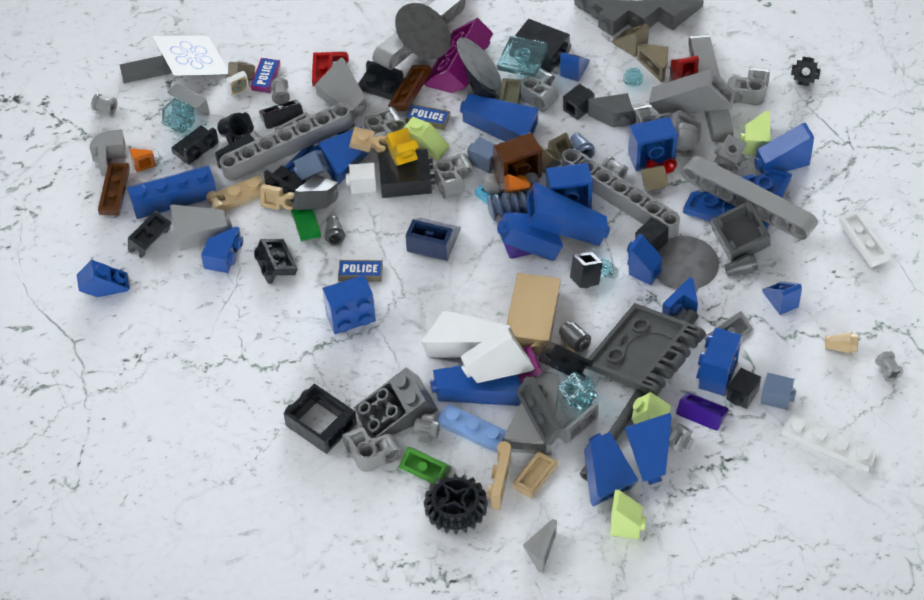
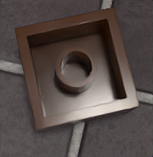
M532 133L521 135L493 146L494 175L497 176L499 183H504L503 177L507 174L517 176L532 172L536 173L538 178L542 177V148Z

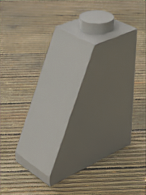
M341 57L315 84L316 94L332 106L338 103L348 104L354 121L365 112L366 99L348 65Z
M170 205L180 250L206 245L209 238L232 228L230 217L225 218L224 210Z

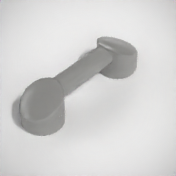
M531 172L524 175L531 186L527 190H531L534 183L539 184L536 173ZM487 175L482 179V186L486 192L490 194L505 192L504 183H499L496 175Z

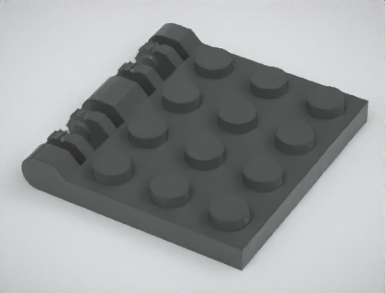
M634 303L588 357L594 363L591 368L586 367V369L641 390L645 395L651 392L658 396L666 386L663 378L671 379L674 376V372H677L686 361V358L690 356L691 351L688 347L696 348L698 343L706 336V332L701 327Z

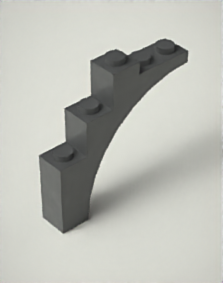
M574 0L575 6L590 14L593 18L598 19V27L611 36H614L628 24L633 28L648 24L650 28L658 21L674 30L702 8L704 0Z

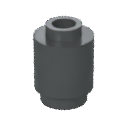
M567 321L560 327L559 334L561 339L575 350L576 353L586 351L589 348L591 336L576 322Z

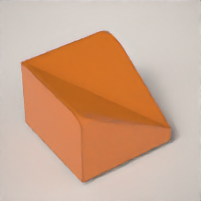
M129 149L136 172L156 166L152 150Z
M507 174L503 177L505 192L507 193L526 191L531 187L524 175L512 176Z

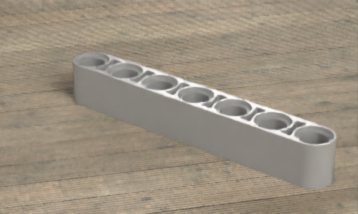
M435 0L429 7L439 13L446 24H448L463 11L466 0ZM395 32L375 49L372 60L392 70L411 55L412 52L404 46L397 32Z
M710 35L689 36L690 56L699 57L698 73L713 69L720 76ZM729 109L704 111L711 141L725 140L728 134L734 136Z
M338 103L224 154L219 161L224 177L228 180H236L351 128L354 121L350 106L346 103Z
M567 149L563 152L562 166L588 163L593 180V193L643 225L651 217L668 227V238H674L679 234L680 216L677 212L580 151Z
M693 156L681 170V175L687 182L735 207L750 201L762 221L799 240H805L818 225V220L812 213L701 156Z

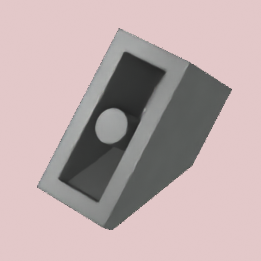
M628 93L588 99V116L610 127L633 125V108Z
M317 174L295 190L293 209L327 208L338 198V182Z

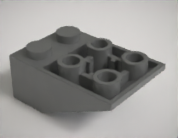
M407 367L353 407L371 439L385 434L393 435L414 426L416 418H422V415L425 413L432 415L438 411L420 377Z

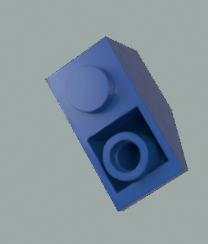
M233 227L207 240L201 254L204 269L229 273L231 266L235 265L238 249H241L243 246V237H241L239 227Z
M639 234L627 247L629 275L652 285L662 272V257L649 241Z
M92 259L76 274L78 290L94 297L127 292L130 289L127 272Z

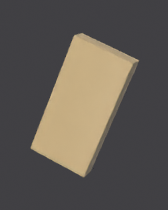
M538 451L514 480L512 488L532 499L558 467V461Z

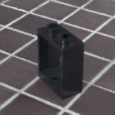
M315 383L309 389H305L293 404L287 406L283 413L285 425L326 454L342 439V434L350 432L357 425L355 410ZM316 403L337 416L321 434L299 420Z

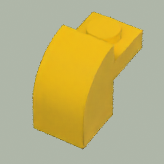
M408 128L386 135L385 139L390 154L397 166L418 160L415 151L419 147L416 140H411Z

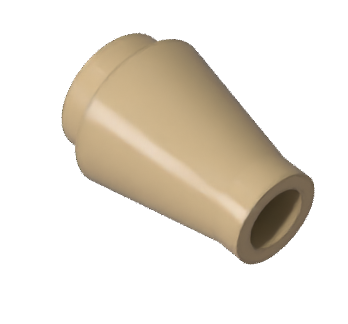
M847 332L825 336V349L849 354L858 352V334Z

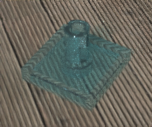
M510 36L497 63V70L518 74L521 77L535 78L549 49L548 43Z

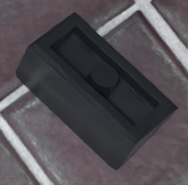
M296 99L259 111V115L267 129L280 126L303 114L302 105Z

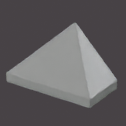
M552 519L523 544L538 572L543 573L557 534V520Z

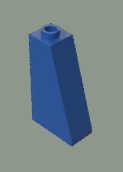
M468 94L466 100L462 101L460 106V113H462L464 123L504 142L528 133L534 135L538 125V108L473 94Z
M534 183L526 197L528 227L598 246L609 235L610 227L607 223V216L541 184Z
M462 365L433 370L434 379L430 380L431 391L437 394V399L440 402L520 406L521 404L516 393L521 385L518 374L476 383L472 376L469 378L466 376L461 368Z

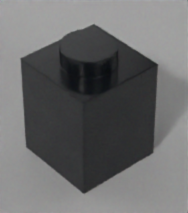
M578 84L563 96V111L579 120L588 113V99L595 98V93L589 88Z
M652 217L635 232V239L639 234L643 235L657 252L668 242V227Z
M593 252L575 254L572 259L570 278L579 288L599 285L603 262Z
M740 367L728 386L726 400L736 406L747 409L759 391L761 376Z

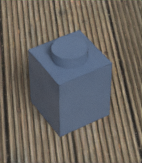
M481 137L474 143H471L467 154L472 165L490 173L494 168L493 146L496 144Z
M314 150L293 161L295 173L301 180H309L314 175H319L330 169L322 150Z
M767 372L760 404L787 410L789 402H794L797 389L793 388L794 379Z

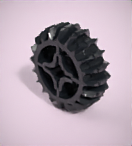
M456 472L451 478L445 474L444 480L437 478L436 484L430 483L429 491H426L423 501L425 515L429 517L431 525L436 524L437 530L444 527L446 534L450 530H454L456 535L458 530L461 529L466 533L468 531L467 527L475 529L476 523H481L483 516L486 515L488 506L486 491L482 489L481 483H476L474 477L467 480L466 474L458 477ZM442 497H444L445 500L442 502V505L438 507L437 504ZM473 500L474 505L468 510L467 506Z

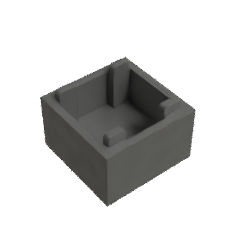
M750 201L711 219L712 231L730 262L746 253L748 255L755 254L771 246L770 234Z

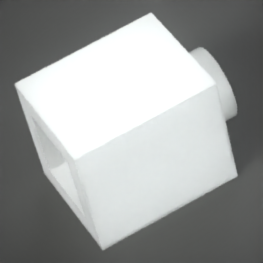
M374 163L349 164L350 173H346V185L351 186V194L376 192Z

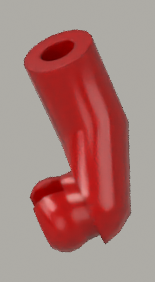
M670 158L657 163L650 159L646 163L645 168L664 165L667 175L677 168V161Z

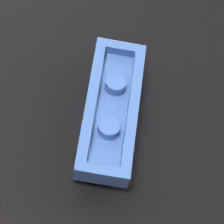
M450 404L445 407L437 419V422H440V427L497 453V445L504 441L507 431Z

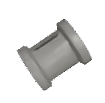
M284 78L274 79L271 82L273 102L276 104L288 102L290 100V94L287 92L289 88L288 81Z
M96 93L92 98L91 109L94 111L101 110L112 116L117 109L118 102L116 98L112 97L109 99L102 97V94Z
M608 156L601 165L624 179L628 167L620 165L614 161L615 159L612 156Z
M892 351L883 352L875 359L876 365L882 368L884 372L883 377L886 381H894L902 376L903 369L897 365L895 354Z

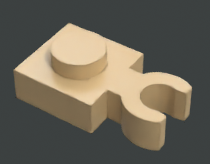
M354 127L349 147L365 152H370V148H373L378 153H384L386 146L380 144L387 145L386 136L375 137V131Z
M264 184L260 187L261 207L276 210L284 207L287 210H292L293 203L289 199H293L295 193L288 192L283 194V188Z

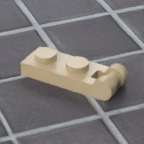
M257 175L220 191H210L206 195V199L212 204V209H220L225 212L259 198L260 187L264 185V182Z
M502 441L497 445L498 465H493L491 478L494 479L493 485L489 484L487 499H491V509H501L511 464V445L506 441Z

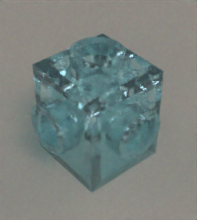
M173 98L162 109V124L181 134L188 128H191L195 122L194 108L176 98Z
M573 372L558 385L559 390L563 394L564 401L570 407L575 406L582 410L588 407L598 396L594 390V382L588 376L583 377L576 372Z

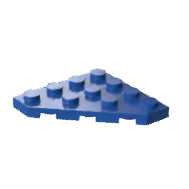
M770 168L764 170L762 174L756 176L751 174L742 178L783 198L791 182L792 174ZM698 190L690 193L683 207V213L711 222V219L735 208V206L706 191L700 193ZM762 221L768 231L770 224Z

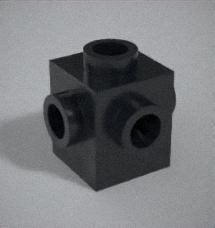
M802 56V60H797V64L793 63L791 75L794 76V80H798V85L809 86L810 82L814 83L815 79L819 80L821 68L817 67L818 63L814 62V58ZM806 67L809 68V75H804L802 70Z

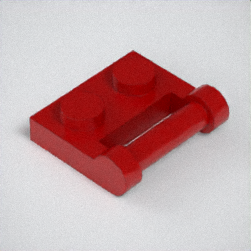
M313 52L312 87L333 66V62H337L342 57L347 64L349 54L347 52Z

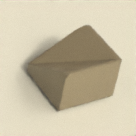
M247 62L228 63V77L244 71L247 74V79L253 80L255 75V66Z
M664 165L640 170L646 191L669 186Z

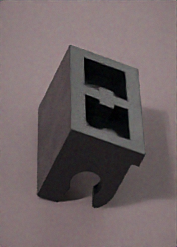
M154 211L128 237V251L133 253L137 250L139 257L142 258L145 255V251L163 233H167L170 230L172 222L157 211Z
M548 340L537 360L576 380L577 378L585 379L586 375L583 374L585 368H591L594 363Z

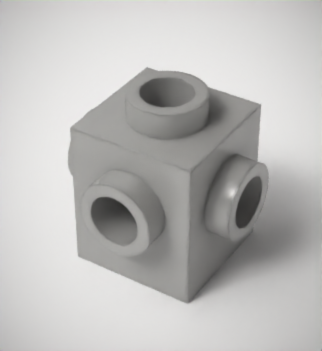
M728 134L723 144L721 142L718 143L714 154L717 155L714 162L718 166L732 171L736 165H741L745 157L742 152L747 143Z

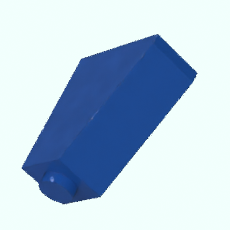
M806 122L758 148L756 158L754 159L756 170L762 174L764 170L770 168L787 172L809 166L814 135Z
M354 129L318 143L317 150H322L330 167L327 172L333 181L338 182V185L346 178V173H350L349 164H359L369 154V152L349 147Z
M505 212L498 222L497 231L503 243L551 261L556 260L563 248L558 234L528 227L527 213Z
M670 413L625 427L642 482L648 481L649 485L661 482V477L666 475L672 419Z
M610 432L604 435L598 433L592 436L584 449L590 503L593 507L613 498L615 490H620L624 493L632 489L638 481L637 476Z

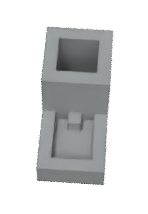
M122 129L102 132L95 136L90 143L89 149L92 160L95 162V167L100 169L101 176L106 175L108 163H110L109 160L126 158V144Z

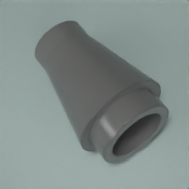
M332 215L326 220L324 238L328 244L338 246L344 241L345 232L339 222V218Z
M746 253L725 264L724 268L727 276L730 277L754 274V271L758 270V264L753 253L749 255Z

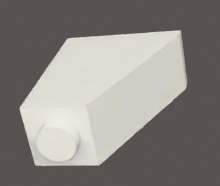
M507 326L460 356L464 364L461 366L462 370L468 378L472 376L476 383L534 370L530 358Z

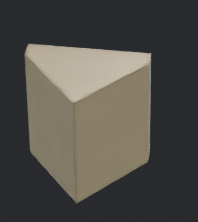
M567 132L548 142L547 149L557 159L562 158L565 150L573 149Z
M540 146L542 148L543 173H546V168L561 165V162L550 150Z

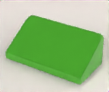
M408 446L399 468L436 484L437 478L444 480L445 474H449L452 466Z

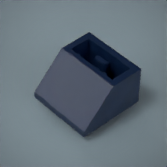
M425 218L412 219L405 235L407 252L448 261L461 227Z

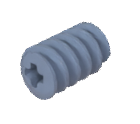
M527 190L526 196L523 191H519L517 197L514 192H510L509 198L506 193H502L501 199L497 194L493 195L492 200L487 195L488 210L493 221H496L498 214L502 218L505 212L522 213L524 211L527 213L526 197L530 190Z

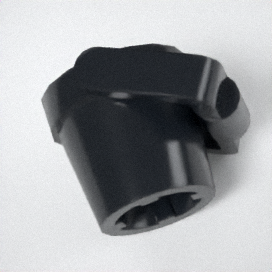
M238 112L220 119L217 129L219 134L225 137L228 143L231 144L235 141L234 139L237 140L248 133L251 134L254 130V125L247 112Z

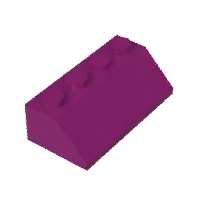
M478 17L452 31L448 51L440 58H437L424 85L449 93L464 90L469 85V79L464 68L465 64L457 50V40L459 38L470 39L485 50L490 45V39L494 33Z

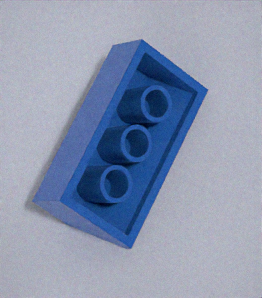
M206 165L128 186L127 190L136 219L150 216L154 211L158 213L171 210L170 205L187 206L206 201V195L210 191H216V186L210 167Z

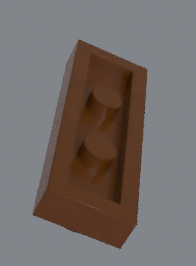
M412 65L388 107H393L396 111H408L432 71L430 66Z
M108 163L98 206L99 215L120 216L130 172L129 163Z

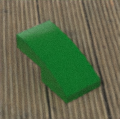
M313 209L291 210L301 242L321 237Z

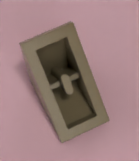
M644 24L625 30L612 43L633 57H636L638 45L648 44L649 26Z
M649 44L638 45L637 60L660 82L665 80L669 47Z

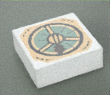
M244 71L226 78L228 93L232 97L249 89L247 74Z

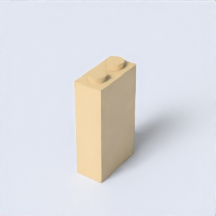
M517 273L506 325L511 326L515 339L522 349L530 345L535 354H541L546 341H551L560 296L561 278Z

